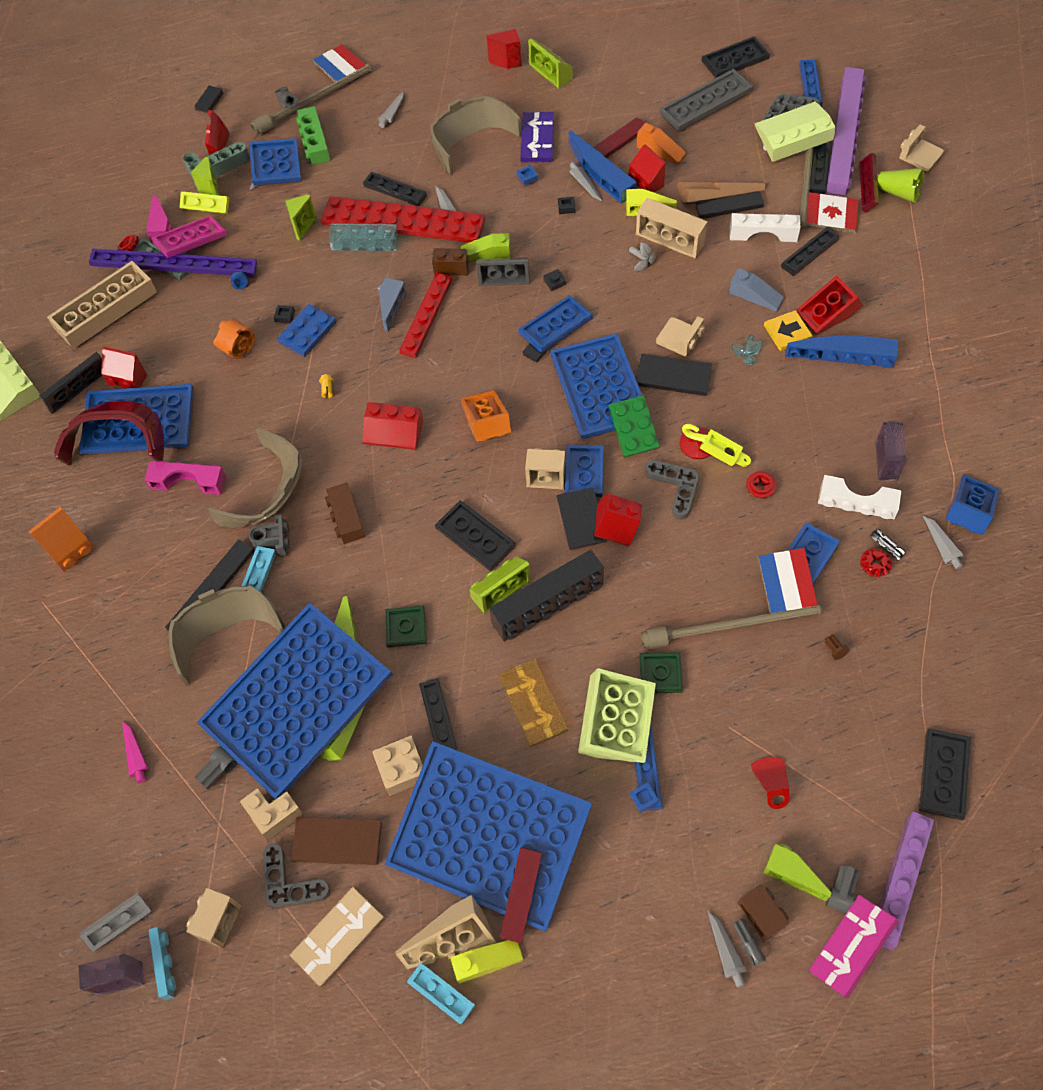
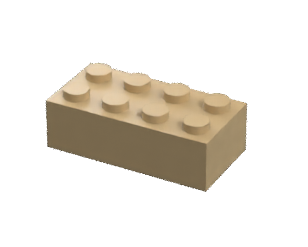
M646 198L637 211L636 235L696 259L705 244L707 221Z

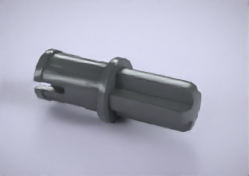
M740 919L734 922L733 926L743 943L741 948L744 947L752 965L755 966L765 961L766 958L756 942L758 939L753 938L745 921Z

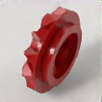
M136 234L126 236L119 243L117 250L133 251L139 243V237Z
M764 471L750 474L746 481V488L749 494H753L755 498L762 497L764 499L767 496L771 497L777 486L775 478ZM759 480L762 483V485H765L763 490H761L760 486H758Z
M873 547L870 550L866 549L862 554L860 565L868 575L882 577L890 572L892 559H890L889 553ZM874 559H882L879 564H872Z

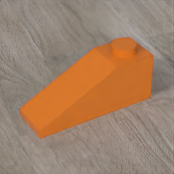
M645 123L637 132V148L641 149L646 144L659 157L677 165L686 155V152L655 126Z

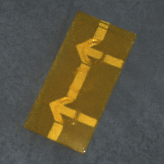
M535 659L498 674L530 747L568 731L567 725Z

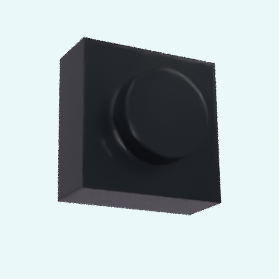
M559 269L543 275V280L551 291L566 285V279Z

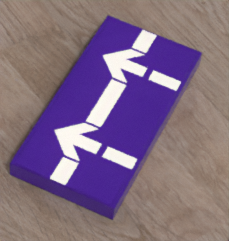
M523 112L521 162H552L554 112Z

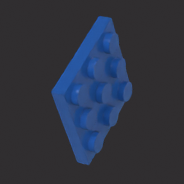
M297 138L249 142L253 185L301 182Z

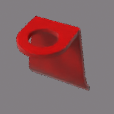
M768 757L752 763L751 767L755 776L767 792L768 805L773 809L785 807L790 800V790L784 759ZM776 795L784 796L783 802L779 804L773 803L772 799Z

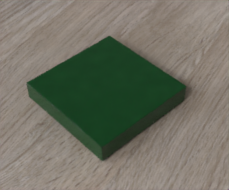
M424 605L385 609L387 648L427 644Z
M680 652L640 653L641 680L656 683L655 693H682Z

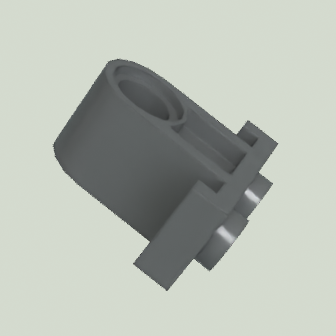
M282 514L274 515L276 523L255 526L249 531L248 536L255 549L257 546L276 549L279 557L287 556V549L290 548L289 538L286 537V532H289L288 521H284Z

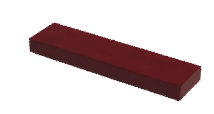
M636 117L593 148L607 158L635 139L637 132L645 123Z
M870 153L860 161L862 211L865 213L879 204L877 164L874 153Z
M520 848L500 933V938L517 943L523 942L543 854L541 852Z

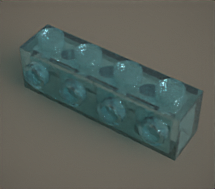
M331 224L329 233L331 250L397 251V225Z

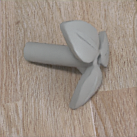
M640 243V250L633 246L629 248L630 253L642 259L637 263L634 271L644 270L648 266V261L650 264H653L656 260L657 253L653 252L651 254L650 246L645 243Z

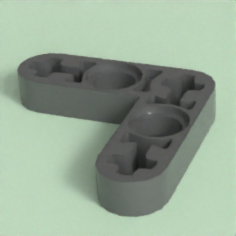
M779 94L763 120L812 102L820 105V100L798 95Z
M656 460L649 461L645 467V474L648 478L678 485L672 514L677 519H685L688 517L698 483V473L693 469ZM674 471L677 475L672 478L668 477L666 473ZM689 476L692 477L691 481L687 480ZM682 491H688L691 495L685 498L682 497L680 493ZM681 503H683V504H684L683 511H682V512H678V510L680 509Z
M269 844L265 847L263 851L265 899L269 906L279 909L320 902L328 898L330 887L322 879L286 885L284 850L277 844ZM274 849L279 853L275 855V862L280 865H273V859L269 856ZM279 870L281 873L279 880L275 882L270 881L269 876L271 872ZM319 885L325 888L320 896L316 892L310 893L311 898H308V886L311 891L317 890ZM297 888L303 889V897L299 900H294L292 897L293 891ZM277 892L280 896L287 895L289 901L287 902V899L283 897L279 898L278 902L275 903L271 898L275 897Z

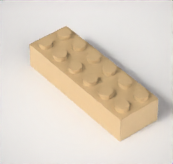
M131 261L47 318L57 333L74 349L156 294L157 291L151 279Z

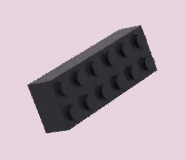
M592 550L585 552L490 606L492 625L503 642L516 638L525 629H532L539 621L549 619L553 613L566 609L570 603L582 600L591 591L599 590L604 581V566Z

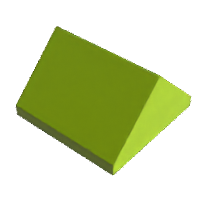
M205 157L191 171L199 194L219 196L216 176L209 157Z
M308 194L285 200L298 241L303 238L317 219L311 195Z

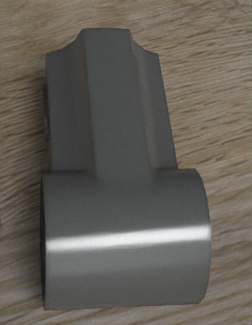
M282 87L275 91L282 108L296 106L297 97L290 93L287 87Z
M220 746L213 751L210 761L199 771L195 778L209 790L224 773H229L234 769L237 761Z
M841 865L834 887L830 890L831 896L826 901V906L846 914L854 902L855 896L853 893L860 872L853 867Z

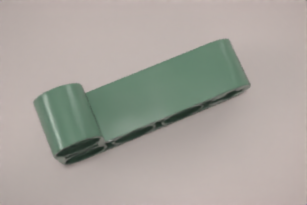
M237 142L207 156L216 177L250 160L246 145L243 142ZM189 152L183 156V161L189 175L193 179L191 171L203 159L199 160L195 153Z

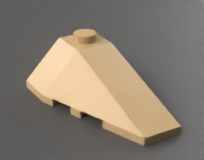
M470 895L450 906L395 952L403 965L410 969L418 967L420 963L427 965L434 963L435 959L447 956L448 959H451V957L456 956L455 954L496 943V939L482 908L474 897Z

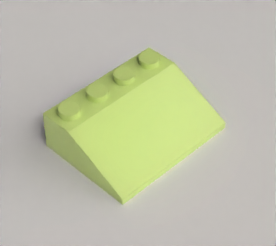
M816 102L755 123L758 134L772 162L834 140L835 125L829 114Z
M0 341V421L40 398V394Z
M597 668L590 675L578 753L601 759L645 763L656 683Z

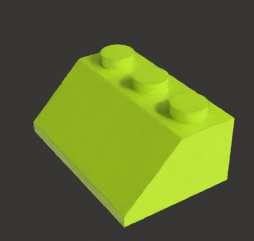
M531 38L528 40L529 64L558 88L573 80V67L570 64L566 63L544 44Z
M519 557L505 561L502 567L491 571L486 578L475 582L471 586L469 591L472 600L484 614L490 611V606L512 595L531 582L530 564Z

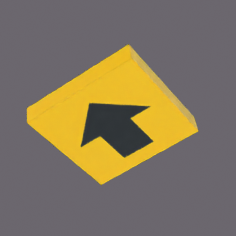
M796 310L764 322V327L780 351L785 350L789 342L812 338V334Z

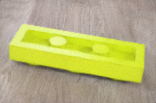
M181 192L179 207L181 209L228 214L229 197Z

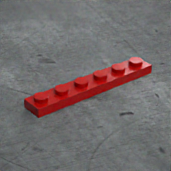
M436 272L399 349L401 355L417 357L452 283L451 275Z

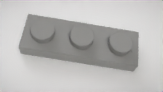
M137 892L82 930L80 937L94 952L150 913L151 907L141 894Z

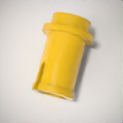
M324 374L319 379L322 390L321 396L326 398V392H328V398H331L333 396L332 383L334 381L331 375Z

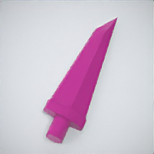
M122 721L129 777L136 776L137 783H143L146 781L144 771L148 769V765L132 728Z

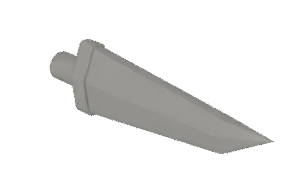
M403 92L379 117V126L381 128H384L387 123L393 121L404 99Z
M575 162L570 163V174L574 176L592 197L602 201L585 169L578 167Z
M435 186L440 208L456 211L445 192Z
M923 516L945 565L952 563L956 570L961 569L963 565L959 559L964 556L963 553L934 520Z
M707 910L726 979L733 977L736 987H743L745 982L741 974L747 972L746 968L741 962L720 920Z

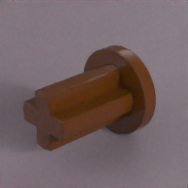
M834 634L825 638L826 645L833 652L832 657L834 660L843 658L849 652L848 646L842 645Z

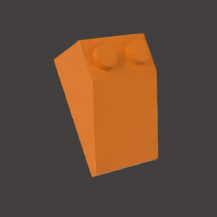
M495 390L460 399L476 441H486L492 437L511 433L509 414Z
M61 507L28 531L64 572L73 567L77 561L88 555L95 548Z

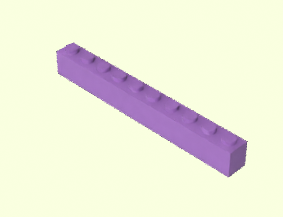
M845 67L826 185V193L845 196L846 190L851 187L852 179H849V177H852L854 167H851V165L854 164L855 155L852 154H855L857 143H854L857 142L858 132L856 130L858 131L860 121L857 119H860L862 109L859 108L862 107L863 98L860 97H863L865 87L862 86L865 85L866 76H863L864 69Z

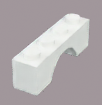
M732 213L730 240L747 241L755 233L770 232L775 234L780 242H797L800 232V215Z
M824 475L818 504H823L826 507L842 508L845 511L861 512L865 515H876L884 519H895L899 510L901 490L882 487L873 495L861 496L850 491L843 478Z

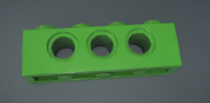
M315 106L297 110L298 117H296L298 127H301L299 128L301 138L304 137L302 142L304 148H307L305 150L307 159L311 160L312 165L330 161Z

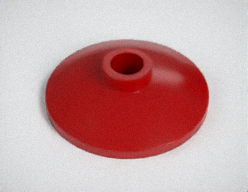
M698 427L699 431L695 433L707 435L709 430ZM684 433L681 435L680 448L686 456L693 459H704L711 456V454L700 449L701 441L688 438Z

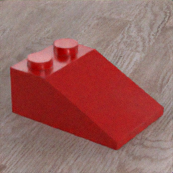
M836 275L802 304L796 312L816 334H819L848 319L863 305L859 297Z

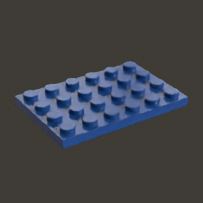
M618 334L550 350L551 359L580 438L585 439L615 431L608 405L642 396Z
M192 384L87 391L85 410L91 406L112 401H132L145 404L153 412L157 413L161 421L164 434V449L189 447L194 387ZM101 419L83 422L79 447L82 455L148 450L142 430L131 421Z

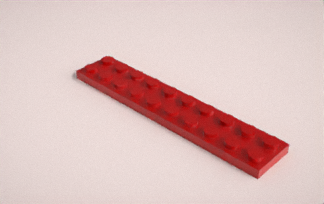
M330 196L320 221L322 225L470 243L480 238L485 222V214Z

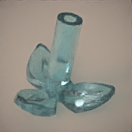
M753 335L748 336L746 348L738 344L732 345V350L738 357L746 356L743 362L748 365L756 364V358L752 355L759 354L762 348V341L754 342L755 337Z

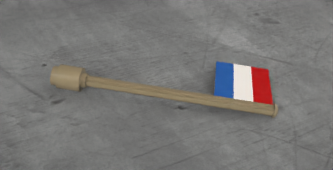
M343 44L312 59L313 63L327 74L334 83L296 102V106L292 108L287 107L272 116H268L265 113L254 119L250 123L252 131L255 135H261L273 129L274 122L368 72L371 73V65L364 64Z
M801 548L757 556L770 614L671 631L666 629L665 626L648 628L641 632L643 647H648L649 649L668 646L669 641L675 638L814 614L821 615L822 607L820 604H817L805 549Z

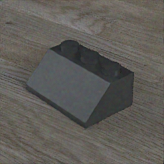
M528 257L478 259L476 261L479 286L529 284Z

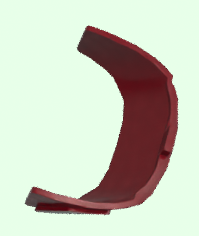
M132 401L105 402L87 408L69 422V426L61 432L54 450L55 459L66 465H71L75 438L82 422L101 419H122L133 422L142 430L147 443L148 455L156 461H163L164 434L157 413L153 412L149 406Z

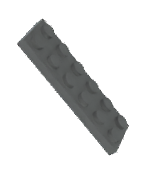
M732 69L661 107L659 113L677 131H680L752 92L753 86L736 70Z

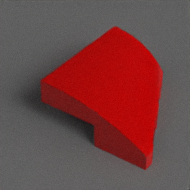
M213 110L208 111L211 124L206 126L205 146L209 155L224 149L230 135L224 122Z

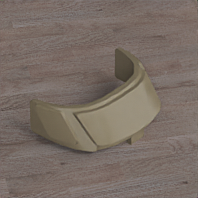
M490 96L471 98L463 102L457 99L449 103L448 110L439 115L433 124L430 125L431 140L444 170L449 174L453 173L451 157L448 154L450 148L479 130L502 128L520 136L521 119L519 115L505 103Z
M261 428L255 430L261 444L269 448L280 458L283 468L281 481L269 503L259 515H236L210 507L208 512L216 524L226 528H242L248 524L256 525L276 513L287 501L298 481L302 467V459L299 457V452L289 441Z
M249 585L231 587L216 592L212 589L198 595L199 600L184 608L175 619L171 620L168 634L169 655L178 676L187 686L190 684V657L197 645L207 637L239 622L252 619L268 622L279 633L286 627L272 602L256 588Z

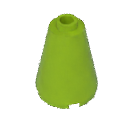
M921 168L882 171L877 175L878 189L916 203L921 194L919 190L924 183L925 171Z

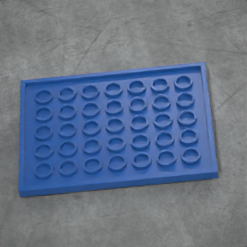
M309 602L197 723L263 788L277 799L291 788L393 673Z
M432 741L384 865L463 898L472 895L478 904L505 915L520 848L541 852L543 854L527 924L546 932L593 803Z

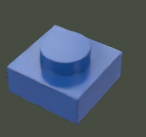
M531 165L516 171L517 177L524 186L538 180V174Z
M648 782L629 792L640 813L659 803Z

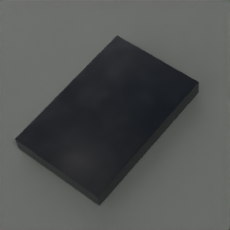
M593 487L556 496L569 550L607 542L606 539L594 536L598 503Z

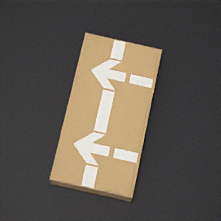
M352 887L289 956L322 988L383 921L384 917Z

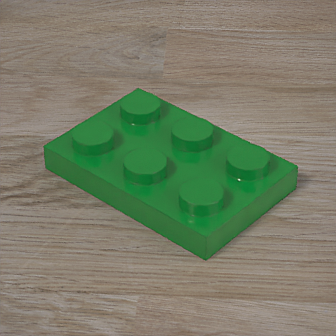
M644 395L608 405L623 458L660 447Z

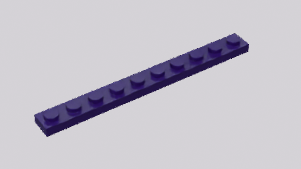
M92 249L89 259L90 266L122 268L133 261L142 270L232 275L235 272H243L246 276L255 277L258 264L256 259L183 254L167 258L163 253Z

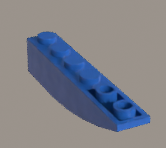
M572 130L569 131V145L588 175L621 204L625 202L626 189H636V181L614 165L611 160L604 157L601 152L585 142L578 134H575Z
M867 336L809 338L789 342L785 356L893 368L897 359L898 340Z

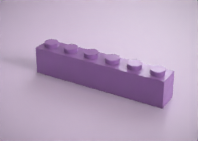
M913 811L905 820L879 908L899 921L882 946L890 951L898 945L934 823L933 819Z

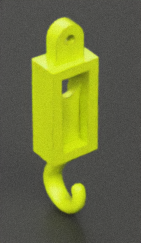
M692 424L683 425L682 431L688 438L701 441L700 449L730 466L736 463L742 467H747L751 463L750 457L741 452L742 446L712 429L707 435L695 433L699 431L697 426ZM727 448L734 452V455L731 456L725 453V449Z

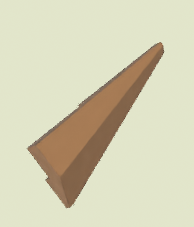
M677 182V187L682 202H694L765 190V183Z

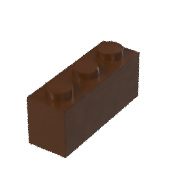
M348 482L327 488L328 496L325 497L328 508L332 507L333 510L329 513L332 522H336L338 526L334 528L337 538H342L344 544L365 538Z

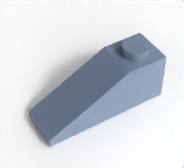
M738 268L731 279L730 294L771 310L777 311L784 299L781 294L749 271Z
M385 277L383 283L379 285L378 293L380 295L384 330L388 332L406 295V289L403 281Z

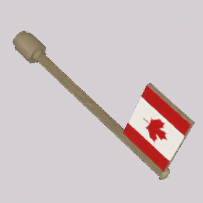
M813 147L807 149L800 206V228L806 226L828 227L834 230L856 232L858 199L809 192Z

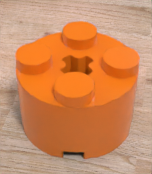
M237 319L223 320L220 323V329L213 342L214 345L234 359L238 360L245 357L243 356L245 351L249 352L254 345V330Z

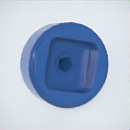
M235 272L232 274L230 281L235 289H244L248 285V278L245 273Z

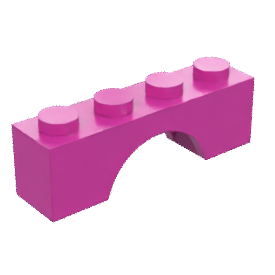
M150 461L144 480L150 489L168 491L176 482L189 479L196 481L204 494L221 495L226 475L221 466L218 465L208 466L198 463L184 464L181 462Z

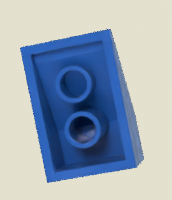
M963 474L945 519L954 525H960L973 533L983 535L994 516L1000 489Z

